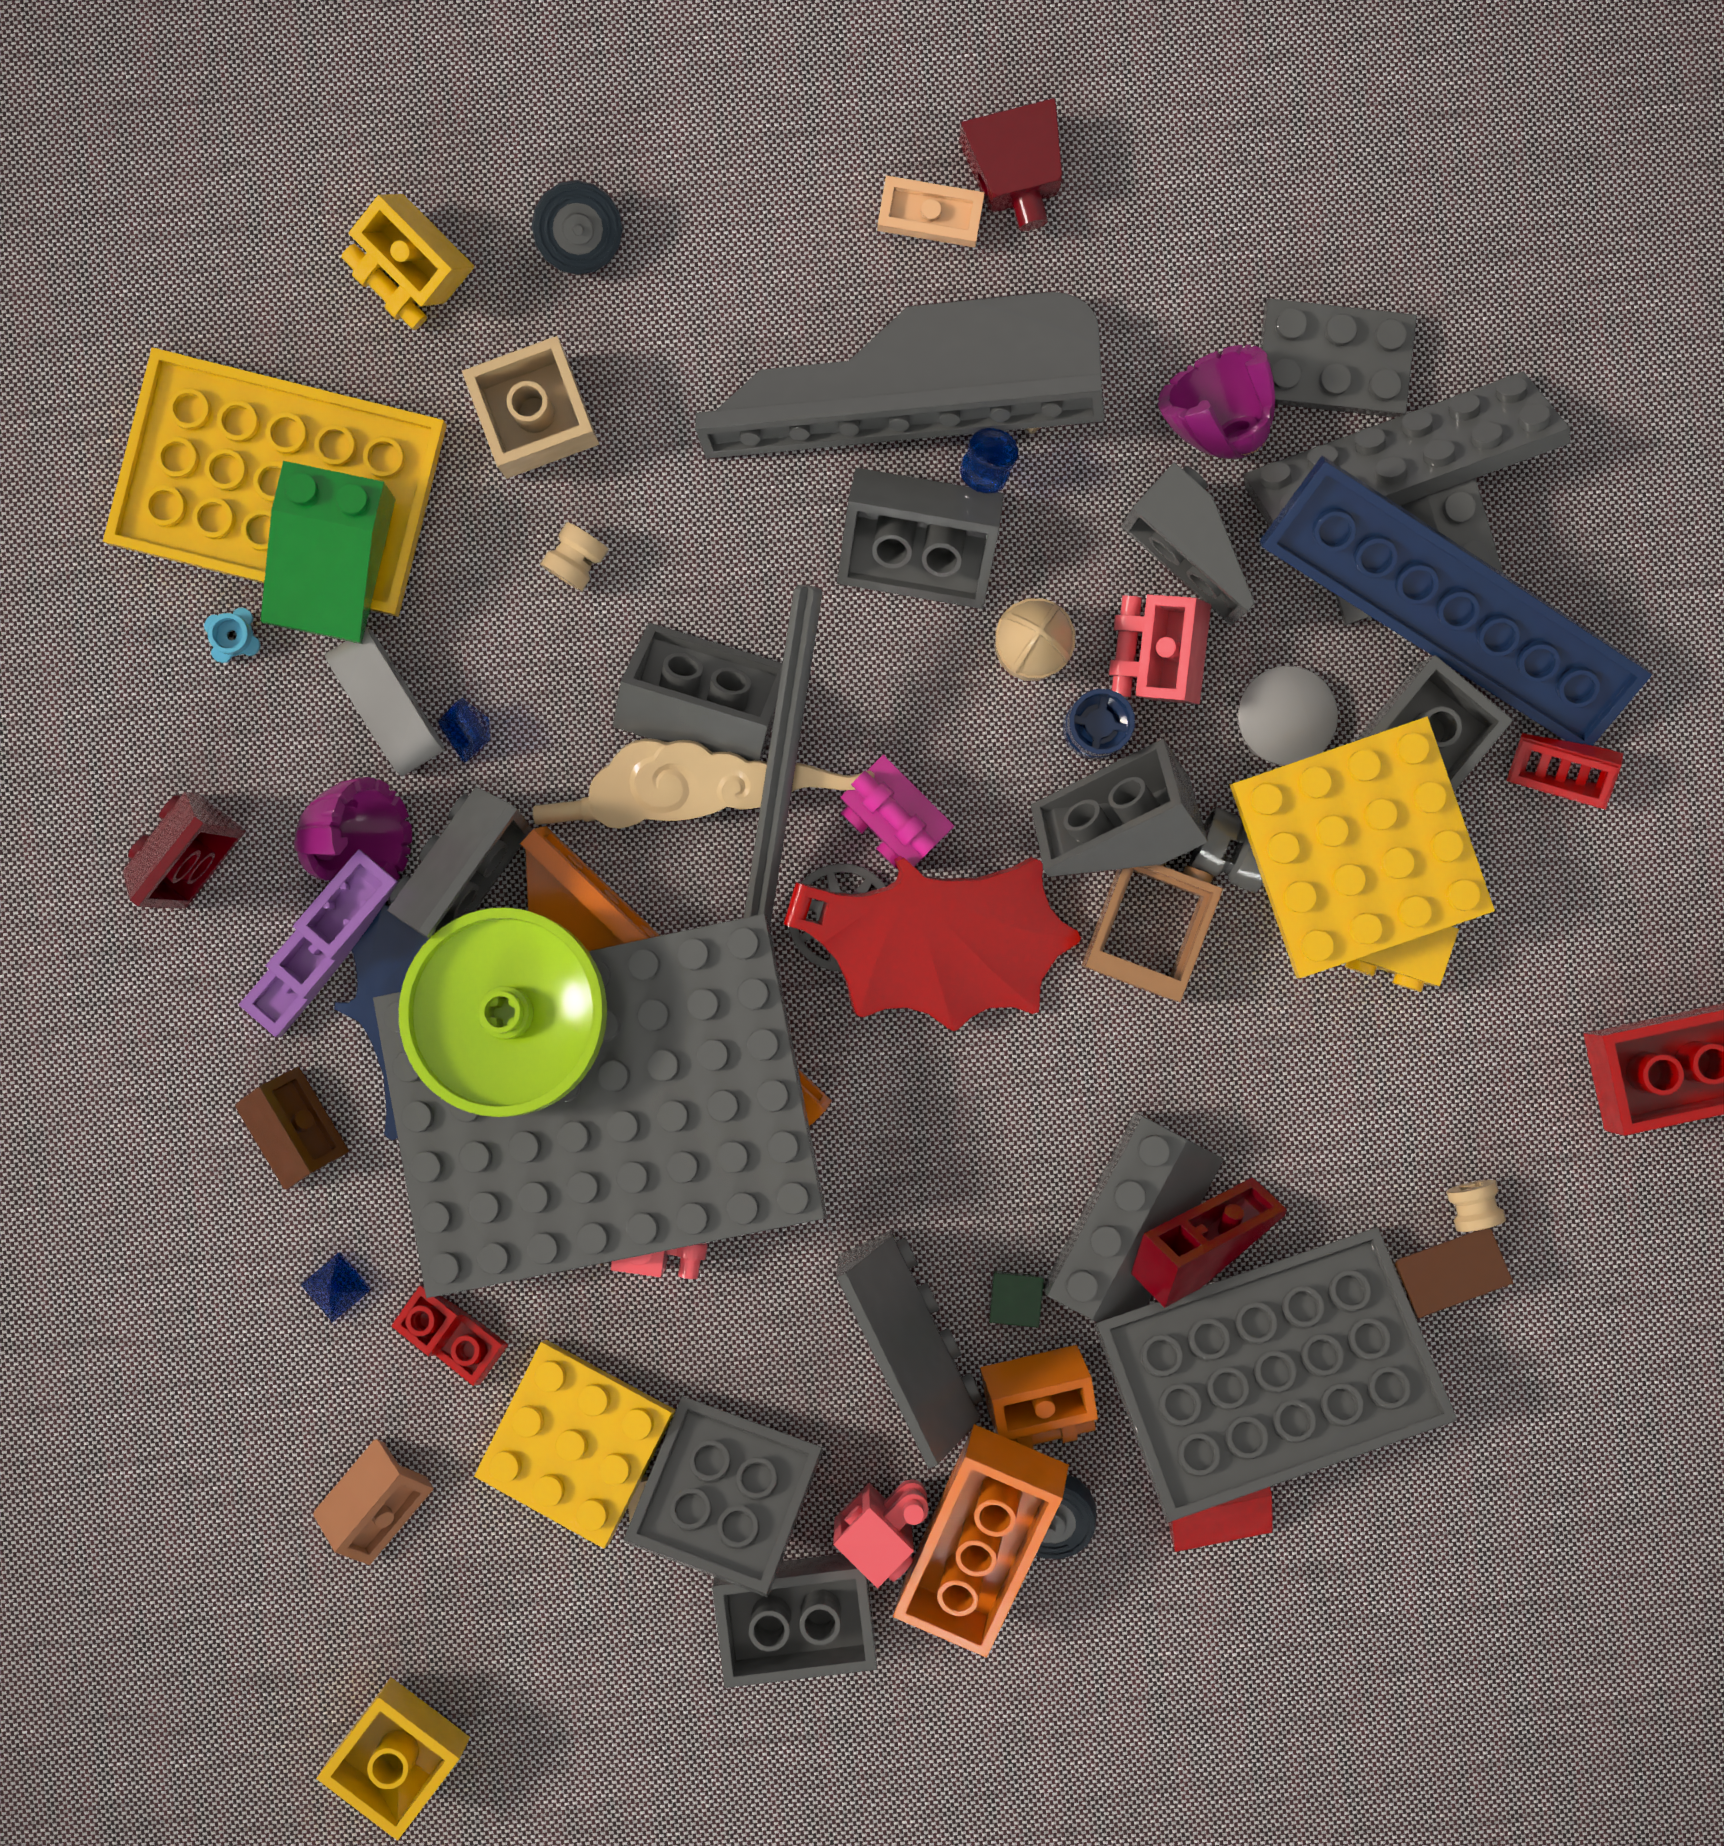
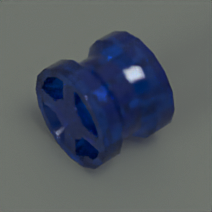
M985 428L975 432L968 444V451L960 464V474L963 481L970 488L981 493H996L1003 489L1010 477V470H1012L1018 459L1019 449L1015 440L1000 429Z

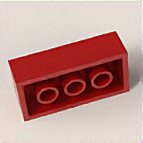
M1724 1003L1583 1033L1604 1131L1626 1136L1724 1114Z

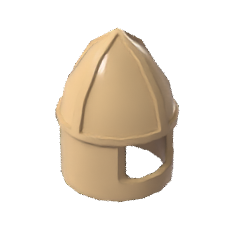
M1028 598L1013 604L1003 613L996 628L995 652L1001 666L1010 675L1024 681H1040L1057 673L1068 663L1075 648V629L1069 615L1061 606L1046 599Z

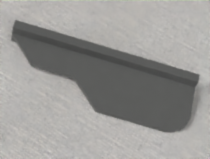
M1060 292L908 306L849 361L759 370L717 410L696 412L695 430L705 457L709 459L1104 422L1098 321L1093 310L1084 301L1075 296Z

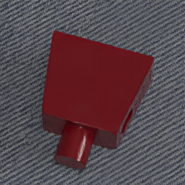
M1052 98L961 122L959 142L981 192H985L984 199L990 211L997 212L1014 208L1020 231H1031L1046 225L1048 218L1043 200L1058 195L1062 182L1055 99Z

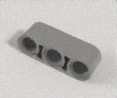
M369 628L365 629L362 644L345 641L325 653V658L384 755L401 777L445 751L444 745L382 644Z

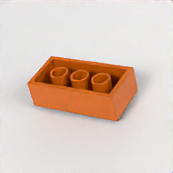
M974 1424L913 1557V1562L904 1577L893 1617L987 1658L1063 1499L1069 1464Z

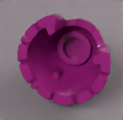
M1246 344L1243 348L1242 345H1234L1224 348L1221 355L1218 351L1203 356L1195 361L1194 367L1188 365L1187 371L1177 373L1169 381L1170 384L1165 385L1158 397L1159 402L1157 403L1161 415L1175 433L1185 442L1203 453L1224 459H1243L1260 450L1269 437L1275 412L1274 380L1269 358L1266 352L1258 346L1254 345L1251 347V345Z
M358 777L340 782L319 794L309 803L300 816L295 832L294 850L298 854L302 867L315 878L332 881L350 858L360 849L395 880H398L400 877L398 872L404 871L408 862L406 856L411 853L408 845L412 843L411 823L405 820L409 815L402 799L395 796L397 792L389 790L390 786L380 779Z

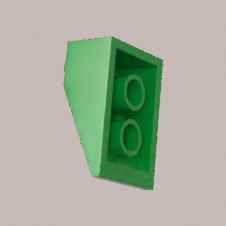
M283 461L271 510L260 620L263 624L362 644L396 500L385 482Z

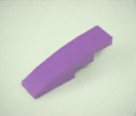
M358 849L292 926L296 929L295 932L265 965L269 970L239 1003V1006L274 1037L281 1038L345 960L399 882L367 854Z

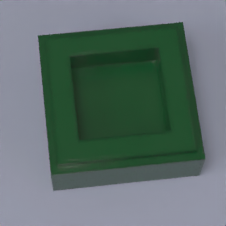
M993 1271L989 1323L1039 1328L1044 1282L1043 1275Z

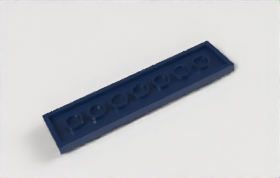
M1324 456L1320 457L1260 539L1262 548L1430 655H1436L1446 665L1565 741L1593 746L1652 676V673L1646 666Z

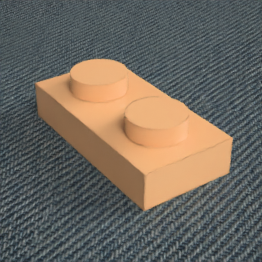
M886 175L877 231L975 248L985 192Z

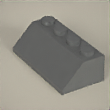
M1134 1112L1043 1284L1046 1295L1096 1322L1147 1306L1152 1295L1131 1274L1144 1233L1200 1205L1224 1159L1143 1115Z

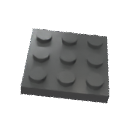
M682 1396L623 1540L631 1546L768 1597L823 1454V1449L818 1445Z

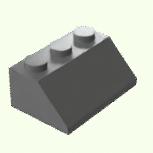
M856 467L848 499L836 584L983 609L1000 528L1004 493Z
M648 622L621 679L613 727L638 736L658 739L664 742L677 740L696 741L704 745L711 752H732L740 755L747 761H761L773 728L782 663Z
M475 786L469 796L463 794L455 802L448 815V818L451 820L440 837L434 835L427 841L419 855V860L422 862L411 877L405 876L399 881L389 898L393 903L387 911L428 940L451 921L465 914L475 912L521 847L520 843L533 830L516 807Z

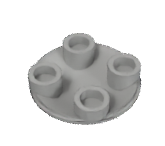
M1279 666L1261 673L1246 687L1238 708L1240 732L1250 752L1257 757L1278 765H1288L1323 752L1331 742L1338 722L1337 704L1331 689L1315 673L1296 666Z

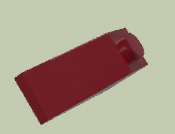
M1252 1177L1144 1233L1131 1274L1166 1308L1202 1288L1285 1216L1287 1209Z

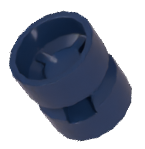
M1094 689L1083 694L1067 711L1063 721V735L1068 747L1078 756L1088 760H1102L1119 751L1130 740L1135 728V714L1130 703L1120 693L1110 689Z

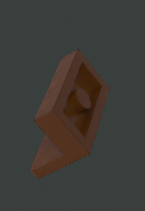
M299 1066L260 1085L235 1104L242 1120L284 1189L292 1187L310 1174L350 1152Z
M1490 1228L1468 1233L1400 1258L1395 1262L1408 1296L1407 1299L1416 1319L1514 1284Z

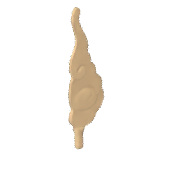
M647 738L635 740L625 745L614 756L611 763L603 767L595 775L590 785L588 797L577 801L533 806V819L536 825L584 820V822L599 821L607 827L620 829L638 824L644 819L681 821L706 816L726 807L754 809L761 807L767 762L760 760L747 761L740 755L732 752H711L701 743L691 740L672 742ZM796 763L792 792L807 787L856 790L851 784L860 774L852 776L842 775L811 765ZM867 771L873 778H875V775L872 771Z

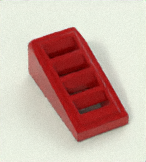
M1522 733L1506 781L1606 810L1622 766L1624 753L1597 746ZM1532 751L1542 753L1536 772L1525 771ZM1552 756L1561 759L1556 776L1546 774ZM1572 762L1581 764L1576 780L1566 778ZM1591 768L1601 770L1597 783L1587 782Z

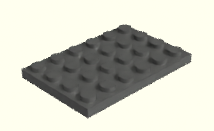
M1378 1227L1203 1286L1166 1308L1159 1302L1095 1324L1096 1332L1167 1523L1457 1421L1453 1407Z

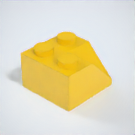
M390 1677L330 1756L316 1779L398 1841L459 1761L470 1736Z

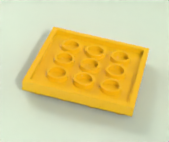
M1428 716L1230 784L1296 978H1303L1495 911Z

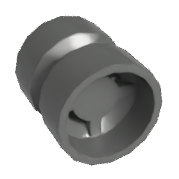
M1214 807L1203 825L1208 843L1193 849L1189 866L1207 872L1214 877L1224 872L1228 876L1229 883L1252 893H1257L1263 881L1241 817L1219 807ZM1232 839L1238 843L1230 858L1224 855Z

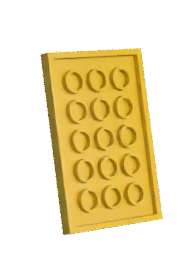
M152 347L103 542L111 546L264 584L271 510L283 461L383 481L396 500L370 610L399 617L447 424L442 419Z

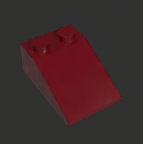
M187 791L182 796L179 794L173 796L164 805L159 814V818L162 820L151 835L145 834L138 839L128 853L131 861L124 868L123 875L129 900L138 907L186 909L246 832L244 828L203 796Z

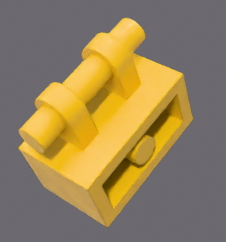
M404 194L378 195L348 233L367 253L365 254L354 243L341 256L353 269L352 276L363 287L370 286L386 302L384 308L396 320L401 318L412 330H417L427 319L425 313L415 302L421 307L445 304L475 267ZM383 270H385L400 286L398 287V286L383 272Z

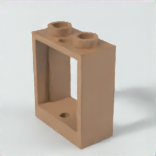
M1164 864L1117 869L1081 966L1181 1003L1223 888L1211 884L1213 875L1190 866H1185L1183 873L1167 868ZM1133 872L1199 897L1170 977L1103 952Z

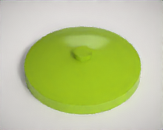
M489 908L468 913L451 921L432 935L421 947L408 968L403 981L398 1008L400 1036L409 1062L424 1084L433 1093L456 1108L469 1113L491 1117H511L533 1113L565 1097L583 1080L591 1069L603 1043L607 1022V1000L602 977L595 961L581 941L559 923L542 915L515 908Z

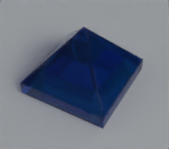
M464 698L457 700L438 721L440 728L464 763L470 761L491 740L489 718Z
M338 1252L300 1284L332 1323L372 1290L341 1252Z

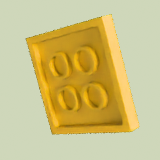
M544 1340L540 1342L474 1477L604 1549L610 1544L676 1410L554 1343Z

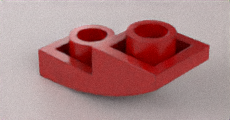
M419 1285L391 1325V1327L427 1356H437L472 1386L480 1385L509 1345L478 1320L444 1297L426 1298L424 1285Z

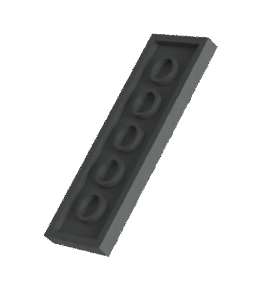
M1522 371L1244 473L1245 489L1270 527L1320 457L1324 456L1401 506L1570 444V427L1526 373Z

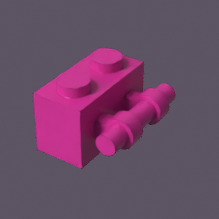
M882 755L851 784L856 790H847L840 797V800L847 806L841 814L859 833L862 834L869 828L882 841L876 849L895 869L898 868L894 859L899 856L904 857L915 867L953 829L954 825ZM867 771H872L875 775V778H873Z

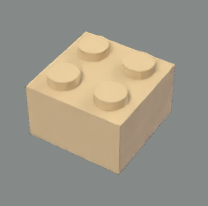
M558 336L462 371L495 463L506 479L600 445L566 352Z

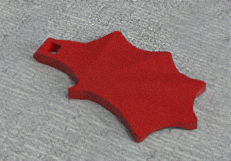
M899 856L894 859L899 870L895 882L886 887L859 894L836 893L799 882L795 883L783 924L806 931L818 940L836 959L846 980L853 1012L859 1017H866L884 1009L909 1008L927 1013L948 1029L956 1031L970 1018L988 1008L1014 1007L1031 1014L1038 1013L1042 979L1056 958L1077 945L1081 940L1078 931L1062 922L1050 908L1043 889V864L1040 860L1033 857L1013 867L978 878L942 879L923 876L904 857ZM812 898L824 902L818 922L806 919Z

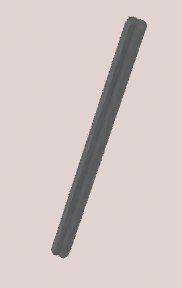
M797 585L793 591L744 918L760 914L768 915L770 926L822 600V590L810 585Z

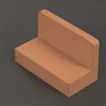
M375 1439L315 1509L313 1516L335 1553L371 1565L434 1488L426 1476L399 1465L387 1445Z

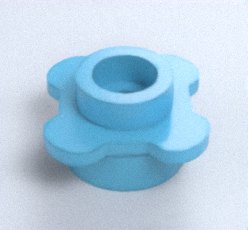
M237 608L233 614L211 615L206 619L204 629L207 632L210 644L213 646L211 655L216 661L228 663L234 656L241 654L254 656L258 653L261 643L258 638L254 637L251 626L254 617L249 610ZM231 631H235L237 634L234 640L228 638V634Z

